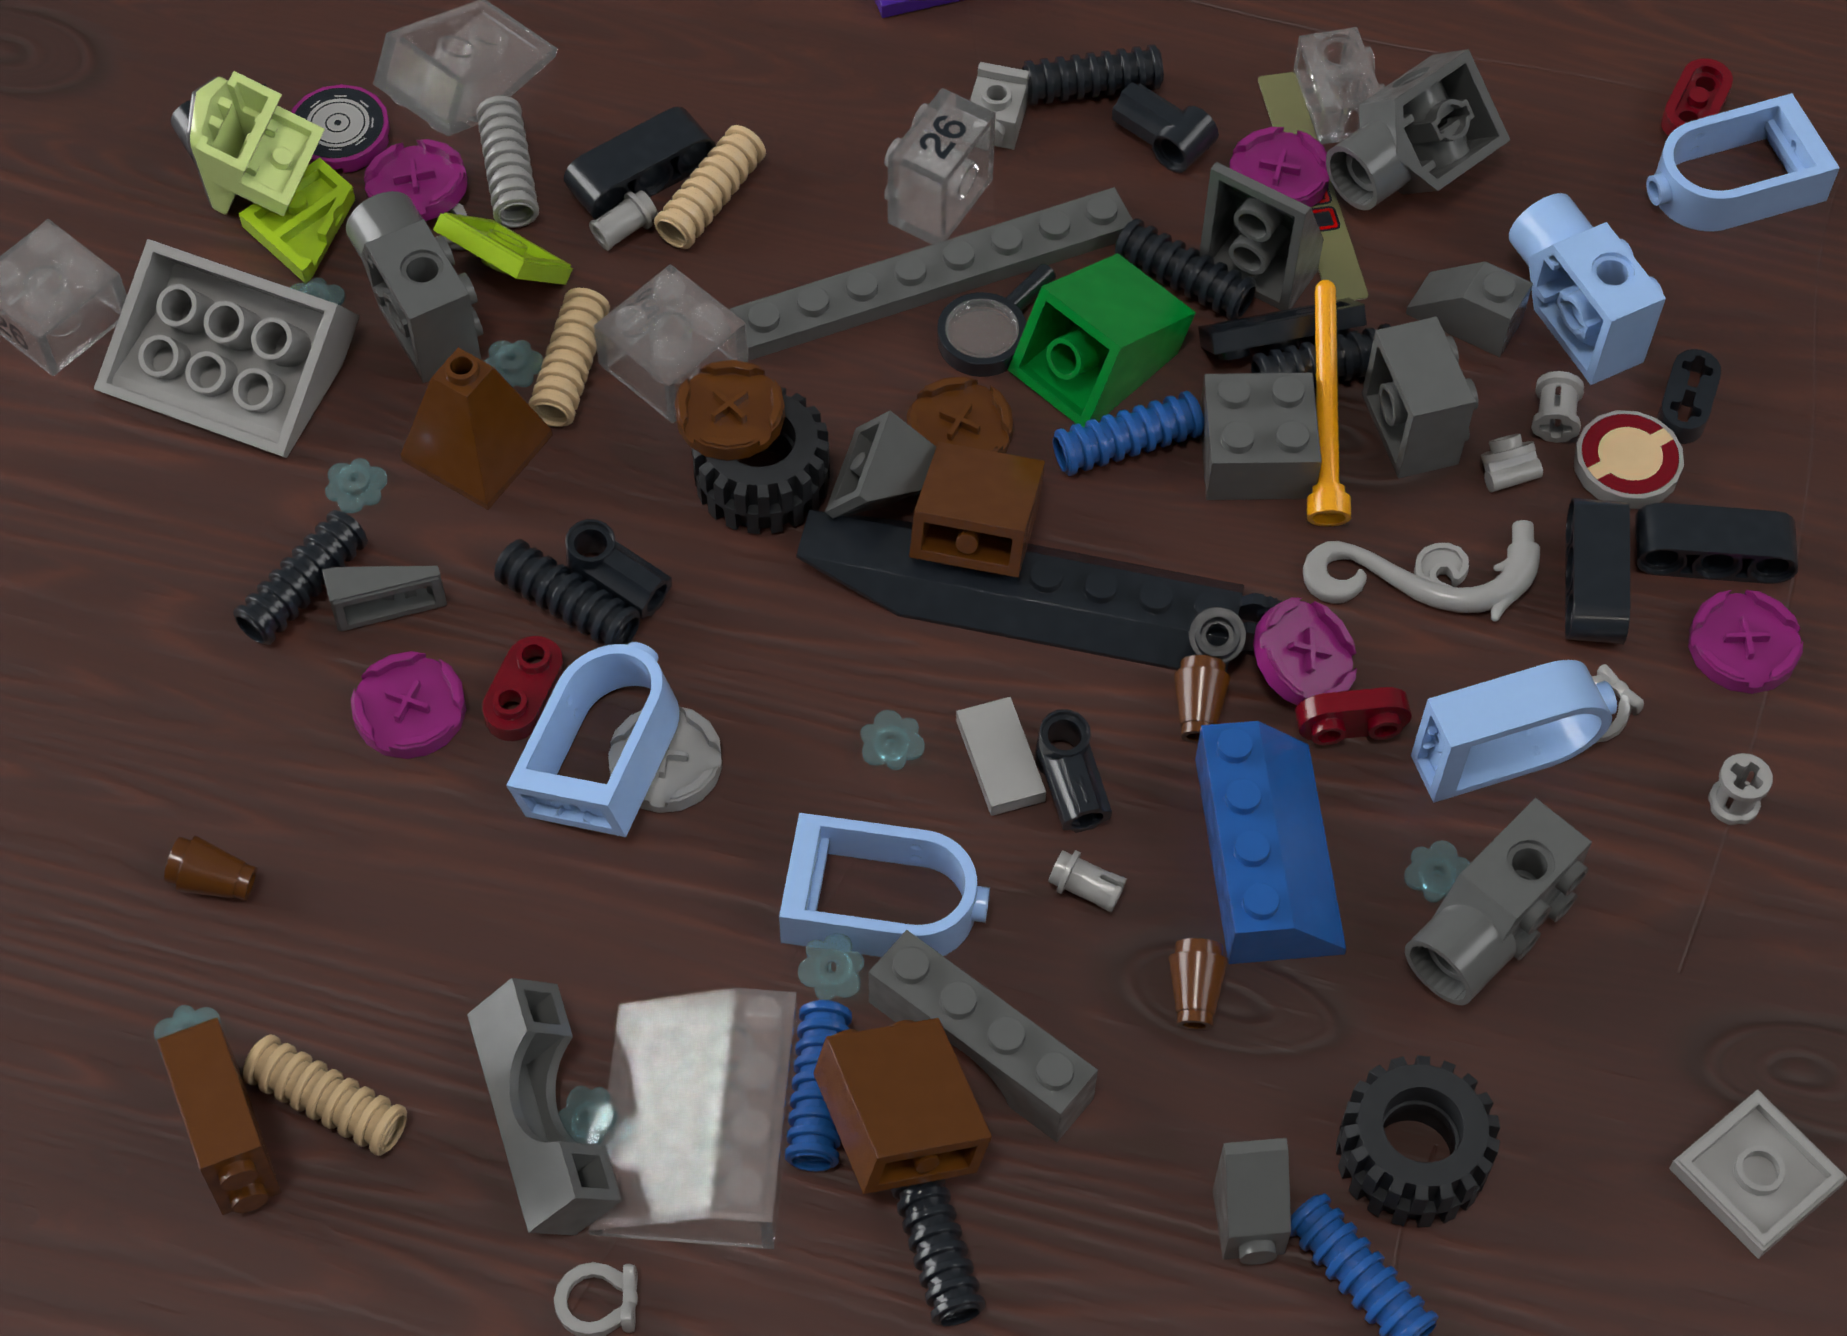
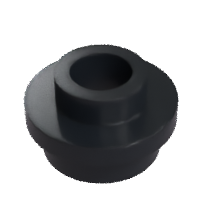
M1222 607L1209 608L1199 613L1193 620L1189 631L1190 645L1196 655L1217 657L1225 663L1239 655L1246 639L1245 627L1240 617L1233 611ZM1221 626L1226 629L1229 638L1224 645L1213 646L1207 641L1206 634L1211 627Z

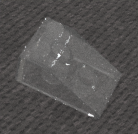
M477 0L387 32L373 85L391 96L396 104L408 108L424 119L435 131L451 136L478 125L476 110L481 102L493 96L511 97L556 57L558 48L487 0Z

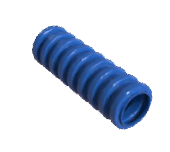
M1186 390L1179 394L1178 399L1172 395L1166 396L1162 404L1157 400H1153L1148 403L1147 408L1143 405L1134 406L1132 413L1123 409L1118 411L1115 418L1110 414L1103 415L1099 423L1095 419H1090L1085 423V427L1078 423L1073 424L1069 432L1063 428L1057 429L1053 437L1054 453L1061 470L1066 475L1073 476L1078 472V468L1085 472L1091 470L1094 463H1097L1100 467L1106 466L1110 458L1113 461L1119 462L1125 458V454L1131 457L1138 456L1141 449L1145 452H1152L1156 449V444L1165 448L1171 445L1173 439L1175 442L1181 443L1187 439V435H1190L1192 438H1198L1203 433V413L1196 397Z
M815 1000L802 1005L799 1009V1019L802 1022L797 1027V1036L800 1040L796 1043L795 1047L796 1054L798 1055L794 1060V1072L796 1075L792 1078V1089L795 1092L790 1096V1106L793 1110L788 1116V1123L791 1128L787 1131L786 1139L790 1145L785 1149V1160L798 1169L818 1172L828 1170L839 1164V1152L836 1149L841 1145V1139L813 1073L826 1036H832L843 1030L850 1029L848 1026L852 1023V1011L835 1001Z
M1326 1193L1311 1197L1291 1215L1290 1236L1298 1235L1301 1238L1298 1244L1300 1248L1304 1251L1312 1250L1314 1253L1312 1261L1318 1266L1324 1264L1327 1267L1325 1275L1328 1279H1338L1340 1281L1338 1290L1344 1295L1350 1293L1354 1297L1351 1304L1357 1310L1364 1308L1367 1311L1365 1319L1369 1324L1378 1323L1381 1327L1378 1332L1380 1336H1428L1434 1330L1439 1316L1433 1310L1426 1312L1423 1309L1425 1301L1421 1296L1412 1297L1409 1294L1412 1288L1407 1281L1398 1282L1396 1279L1398 1271L1393 1266L1386 1268L1382 1264L1385 1257L1379 1251L1372 1253L1369 1250L1371 1242L1365 1236L1358 1238L1356 1236L1357 1226L1352 1222L1344 1223L1345 1213L1340 1208L1332 1209L1330 1207L1332 1199Z

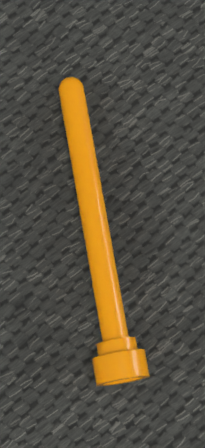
M1321 280L1315 286L1316 412L1322 463L1318 484L1312 487V493L1307 496V520L1311 524L1318 526H1339L1351 520V496L1345 492V486L1339 483L1336 287L1330 280Z

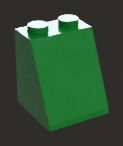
M1117 253L1041 287L1008 371L1074 423L1085 427L1087 420L1095 419L1099 422L1103 415L1110 413L1178 354L1196 312Z

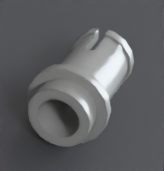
M640 190L636 194L633 192L626 193L624 195L625 200L619 203V205L598 219L589 222L593 236L603 249L609 251L615 244L641 227L645 229L652 227V220L658 212L654 203L644 191Z
M1062 850L1048 882L1058 886L1056 892L1059 894H1063L1067 890L1112 913L1121 896L1127 878L1113 872L1110 873L1080 859L1081 852L1075 850L1073 855Z

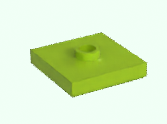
M445 212L444 214L440 213L433 229L440 235L480 257L481 261L488 267L501 273L509 274L516 279L566 285L573 270L569 263L495 220Z

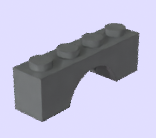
M908 930L899 937L869 971L870 1004L894 1022L902 1020H913L916 1022L939 1018L950 1044L965 1053L989 1075L1004 1095L1008 1106L1055 1142L1060 1140L1094 1099L1098 1069Z
M511 978L471 1010L467 1016L528 1233L575 1236L619 1204L622 1199L606 1145L586 1144L575 1141L567 1133L558 1114L555 1093L557 1072L561 1058L573 1038L558 984Z

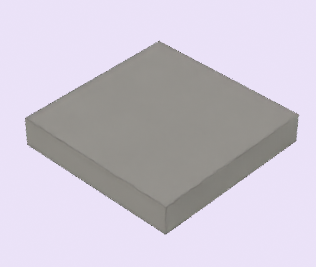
M1758 1089L1673 1160L1669 1167L1678 1179L1758 1259L1841 1188L1847 1180V1176Z

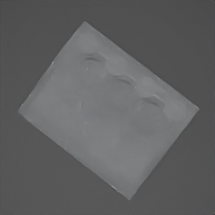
M731 988L619 1004L600 1145H606L622 1201L589 1225V1235L765 1249L775 1248L798 1027L796 992Z

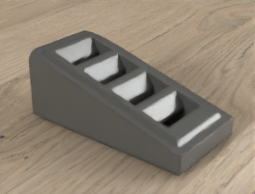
M438 566L334 567L322 570L337 629L341 632L447 605Z

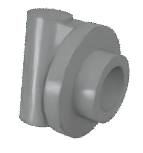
M1513 434L1489 441L1491 451L1481 454L1482 463L1485 468L1484 479L1490 492L1543 476V467L1537 458L1534 441L1522 442L1521 434Z

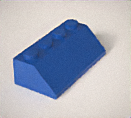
M1260 721L1201 725L1195 760L1228 964L1344 955L1346 953V944L1309 744Z

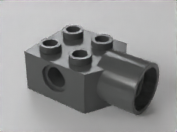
M1469 49L1431 55L1359 104L1360 129L1328 151L1326 155V169L1333 186L1346 202L1357 209L1370 210L1396 191L1402 195L1439 191L1509 142L1510 137Z
M395 191L383 192L363 201L349 216L346 224V233L363 262L379 309L422 382L430 381L431 377L458 347L481 359L477 337L483 335V328L476 311L471 306L478 302L477 295L467 274L464 272L457 275L454 270V257L446 239L442 235L434 237L411 198L404 193Z
M1535 797L1459 874L1433 918L1406 944L1405 956L1413 972L1425 986L1442 999L1456 1005L1468 1004L1513 957L1519 961L1532 949L1541 935L1537 929L1548 918L1557 922L1568 912L1578 897L1573 891L1588 873L1589 868L1583 863L1592 841Z

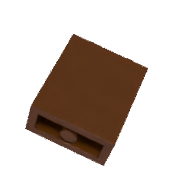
M938 441L914 510L909 557L1019 578L1039 509L1045 461Z
M218 1018L210 1019L157 1039L199 1169L222 1215L230 1212L247 1213L265 1205L270 1197L282 1193L241 1071Z
M939 1018L916 1022L913 1020H902L886 1027L862 1031L847 1029L835 1035L826 1036L813 1074L863 1194L977 1173L992 1135Z

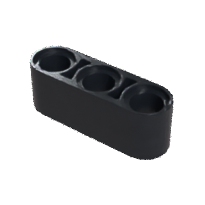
M673 107L576 158L566 169L564 182L594 219H598L624 201V195L628 192L636 194L642 190L649 197H652L689 177L696 168H699L700 162L705 157H708V153L716 145L685 108Z
M1571 498L1565 533L1566 639L1624 645L1628 635L1631 608L1629 504Z
M1653 503L1642 507L1635 514L1637 566L1647 574L1774 584L1788 581L1798 573L1795 520L1787 513L1758 509Z

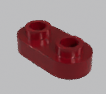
M1709 58L1696 59L1685 66L1666 104L1661 119L1662 129L1667 136L1687 122L1721 113L1733 84V76L1727 66Z
M529 636L517 641L508 651L484 697L482 705L486 727L495 737L505 741H518L532 734L559 678L564 673L562 652L554 641L543 636ZM532 657L543 658L540 662L535 664H530L526 662V660ZM510 701L520 703L514 709L502 708L505 703Z
M1394 687L1322 693L1303 700L1295 709L1300 735L1318 745H1331L1345 738L1366 736L1379 740L1389 739L1398 735L1412 718L1406 692Z

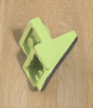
M233 71L229 81L220 76L214 77L192 92L186 130L190 151L208 202L214 210L227 215L237 194L284 216L325 129L277 106L282 94Z

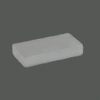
M1011 697L956 711V722L990 815L994 816L1045 802L1046 790Z

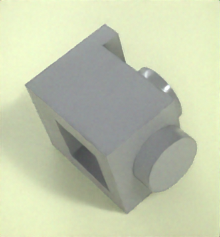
M984 62L979 63L977 79L966 112V141L1014 150L1027 108L1029 71Z

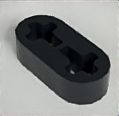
M1685 350L1677 356L1669 374L1657 419L1674 432L1680 444L1692 443L1701 437L1709 419L1721 377L1719 361L1712 354L1704 350ZM1690 371L1700 374L1697 388L1687 385ZM1681 405L1690 407L1688 422L1678 420V412Z

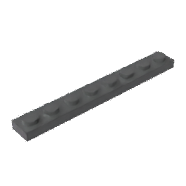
M1113 187L730 308L731 323L748 359L753 360L1034 270L1041 264L1050 265L1116 244L1124 227L1133 219L1117 190Z

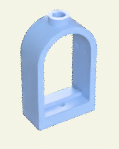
M1791 93L1693 120L1679 126L1668 136L1656 172L1647 178L1646 188L1651 202L1659 206L1669 218L1680 225L1699 231H1721L1827 201L1840 167ZM1767 139L1788 174L1731 190L1716 191L1693 184L1680 173L1676 165Z
M631 642L628 645L613 644L602 646L582 655L564 671L506 785L525 817L622 837L627 836L676 732L680 715L678 701L657 663L659 659L658 654L652 648L638 642ZM642 686L651 689L649 697L607 784L557 775L586 714L595 702L607 693L622 687Z
M1559 660L1429 698L1411 757L1433 803L1546 769L1577 756L1596 743L1609 729L1612 722V714H1615L1617 711L1616 696L1607 681L1595 684L1586 665L1580 661Z
M799 813L779 915L781 943L882 957L899 937L908 930L939 954L945 956L955 950L967 938L974 921L986 922L990 888L977 886L976 870L971 858L958 843L943 834L922 829ZM828 854L930 868L941 872L951 879L962 895L959 905L947 917L924 925L904 924L817 911Z

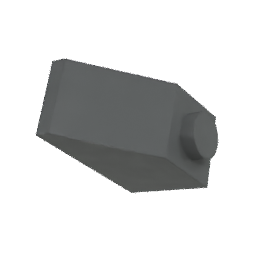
M1486 261L1432 271L1406 309V314L1418 320L1437 316L1444 332L1500 357L1522 323L1533 283Z
M888 411L858 426L853 434L825 513L832 518L887 507L906 497H914L920 494L936 446L892 411Z
M1287 1138L1223 1144L1213 1186L1223 1260L1240 1258V1262L1243 1264L1257 1265L1273 1261L1277 1258V1255L1285 1254L1291 1234Z

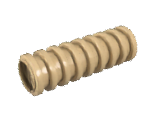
M740 125L731 126L725 132V136L717 142L716 147L710 150L708 157H705L700 162L699 168H696L690 174V178L681 185V189L675 192L672 200L665 204L663 211H660L655 216L654 225L656 230L667 243L677 248L689 249L695 243V238H698L704 232V227H707L713 221V216H716L722 210V206L731 199V195L748 178V174L754 171L757 163L764 159L766 155L765 146L753 131Z
M573 288L566 292L563 305L560 308L559 318H557L555 323V330L552 332L550 344L546 350V357L541 365L542 370L539 371L537 383L534 385L532 397L528 403L549 426L564 427L574 421L575 410L578 408L580 396H582L585 386L584 383H586L588 378V370L591 369L593 357L598 347L597 344L602 335L601 331L604 329L606 318L610 311L608 300L603 295L588 288Z
M269 1034L260 1039L250 1050L243 1066V1079L245 1083L253 1086L258 1084L260 1091L265 1094H272L274 1092L276 1100L282 1103L290 1101L291 1108L296 1111L302 1112L306 1109L308 1118L312 1120L321 1119L323 1126L328 1129L337 1127L340 1136L344 1138L353 1136L355 1144L360 1147L369 1145L370 1152L374 1155L381 1156L391 1150L404 1131L407 1121L406 1107L400 1104L391 1106L390 1099L384 1095H379L375 1098V1092L370 1087L364 1086L359 1089L360 1085L357 1080L349 1077L344 1080L341 1071L337 1069L328 1071L326 1063L320 1060L312 1062L310 1054L302 1051L297 1053L296 1047L290 1043L281 1045L280 1038L275 1035Z

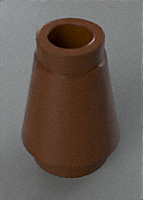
M1208 655L1187 656L1181 660L1180 669L1174 673L1181 738L1185 741L1198 743L1201 725L1219 723L1231 677L1225 672L1226 663L1217 657Z
M196 835L192 840L178 837L166 863L164 881L175 884L176 891L238 898L246 901L256 879L257 867L248 865L245 861Z
M1203 938L1178 940L1175 945V953L1169 956L1177 1026L1188 1030L1211 1029L1228 965V959L1223 956V945L1217 941Z

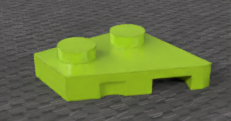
M319 157L307 166L284 216L253 203L239 213L242 227L304 283H307L312 279L355 201L353 186Z

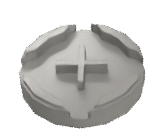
M679 706L680 715L676 732L640 806L641 809L657 813L682 811L701 802L716 786L722 770L720 738L711 723L694 710ZM642 710L630 715L613 734L610 742L611 748L608 753L610 776Z

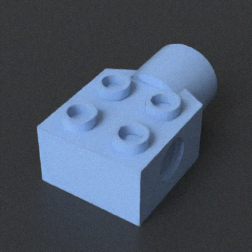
M1552 194L1532 204L1513 223L1509 231V241L1529 267L1530 281L1533 283L1531 290L1535 312L1590 385L1643 363L1666 300L1658 281L1648 276L1634 258L1629 244L1625 240L1619 239L1607 222L1593 227L1567 194Z

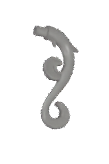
M1519 520L1512 524V544L1507 548V558L1494 565L1493 568L1494 571H1501L1502 573L1488 583L1474 587L1458 588L1457 586L1465 580L1469 572V559L1461 547L1451 543H1434L1424 547L1416 558L1413 574L1359 546L1342 541H1327L1316 546L1307 555L1302 571L1303 580L1309 592L1319 600L1330 604L1345 603L1355 598L1362 591L1367 580V574L1362 569H1358L1352 578L1338 580L1329 575L1327 565L1332 561L1351 559L1416 601L1437 609L1457 613H1481L1491 610V620L1498 621L1504 611L1532 585L1538 573L1540 546L1534 542V524L1531 521ZM1446 574L1450 578L1452 586L1441 582L1437 576Z

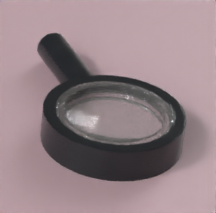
M1041 264L1006 298L993 293L976 292L960 296L950 302L942 311L937 326V344L943 359L955 370L970 376L988 377L1008 371L1026 326L1022 310L1038 296L1043 285L1056 279L1053 269L1047 264Z

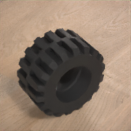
M781 387L785 405V419L780 435L767 449L761 451L778 454L785 458L782 461L770 466L753 467L740 463L739 459L725 461L706 457L692 448L695 486H697V494L702 505L708 504V513L716 520L725 516L726 526L737 530L740 525L747 526L748 533L760 534V528H770L772 534L783 531V524L788 522L795 527L804 522V512L808 513L809 510H817L820 507L819 498L826 497L828 479H830L829 442L826 423L821 422V413L815 406L806 407L805 397L798 393L791 397L787 396L786 388Z
M1417 1055L1413 1065H1408L1405 1057L1402 1056L1391 1059L1387 1071L1380 1064L1370 1070L1366 1082L1360 1080L1353 1089L1336 1141V1154L1341 1155L1338 1164L1341 1178L1352 1177L1348 1191L1356 1201L1366 1196L1370 1200L1367 1210L1375 1216L1379 1217L1382 1210L1393 1214L1391 1223L1401 1226L1405 1225L1407 1217L1416 1218L1417 1228L1431 1227L1435 1215H1438L1441 1221L1446 1223L1456 1218L1459 1208L1466 1211L1475 1202L1479 1191H1482L1500 1145V1140L1496 1139L1500 1130L1498 1115H1489L1493 1101L1488 1093L1484 1092L1477 1095L1475 1088L1478 1081L1469 1073L1463 1078L1455 1075V1064L1444 1060L1441 1068L1430 1065L1431 1056ZM1399 1121H1417L1426 1124L1443 1137L1449 1148L1450 1156L1443 1160L1429 1163L1417 1162L1406 1158L1390 1144L1385 1135L1384 1128Z

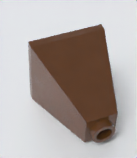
M458 347L431 377L400 456L404 463L489 510L553 435L552 429L493 366Z

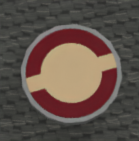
M1616 410L1597 416L1583 428L1575 447L1574 471L1583 487L1598 500L1628 503L1630 509H1641L1646 505L1662 502L1674 491L1684 467L1683 447L1674 432L1657 418L1638 411Z

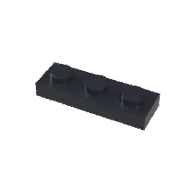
M1350 298L1336 300L1337 334H1341L1346 338L1350 328L1367 325L1365 304ZM1315 304L1198 326L1201 348L1214 355L1218 354L1220 360H1233L1249 356V348L1267 344H1269L1270 350H1284L1290 345L1298 347L1301 345L1300 338L1315 335Z

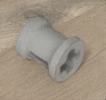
M1553 371L1543 374L1537 379L1535 392L1540 399L1539 411L1533 416L1531 428L1533 433L1543 440L1560 443L1567 442L1579 435L1581 421L1576 415L1577 404L1583 397L1585 386L1577 375L1570 372ZM1557 387H1561V395L1555 394ZM1555 419L1561 420L1559 427L1555 426Z
M1746 753L1732 755L1725 760L1719 772V781L1713 785L1708 795L1712 814L1719 821L1728 825H1745L1754 820L1761 807L1760 800L1768 794L1773 784V774L1769 766L1761 758ZM1750 771H1753L1754 777L1750 783L1746 779ZM1729 797H1731L1734 801L1731 807L1727 808L1726 803Z

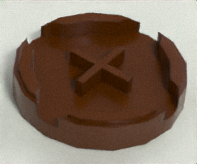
M737 360L711 362L701 367L699 374L693 376L690 381L688 376L680 385L674 402L678 432L688 446L706 457L725 461L749 458L767 449L780 435L785 419L782 389L774 379L773 382L771 378L765 375V370L757 365Z
M965 376L943 378L926 385L917 394V399L912 403V406L910 405L906 415V423L936 447L939 441L1006 453L1013 436L1011 407L1002 393L991 385L990 389L978 385L977 379Z

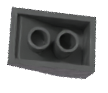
M1216 162L1210 172L1200 256L1208 254L1213 257L1214 264L1218 262L1227 264L1229 272L1233 269L1241 271L1243 279L1249 276L1254 278L1256 281L1255 298L1280 310L1291 309L1318 272L1324 239L1311 207Z

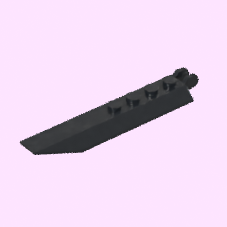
M809 510L796 558L899 617L1176 671L1180 669L1183 658L1196 655L1190 645L1189 631L1193 620L1202 611L1213 607H1222L1233 611L1240 619L1259 622L1266 611L1282 602V600L1280 601L1277 598L1267 597L1259 593L1242 596L1245 586L1243 584L1029 543L1019 578L909 557L913 522L858 515L832 518L824 511ZM1243 623L1246 639L1242 650L1254 652L1253 643L1258 623ZM1214 626L1208 630L1206 638L1211 645L1222 646L1227 642L1229 635L1225 628ZM1229 662L1226 663V669H1225V672H1226V673H1227V670H1228Z

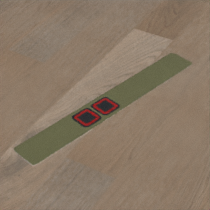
M1287 72L1260 76L1258 83L1272 126L1284 127V132H1291L1296 135L1297 130L1310 134L1318 141L1296 73ZM1329 180V187L1323 198L1311 207L1324 239L1318 267L1321 280H1330L1334 283L1336 287V300L1344 298L1353 300L1366 299L1369 294L1333 184Z

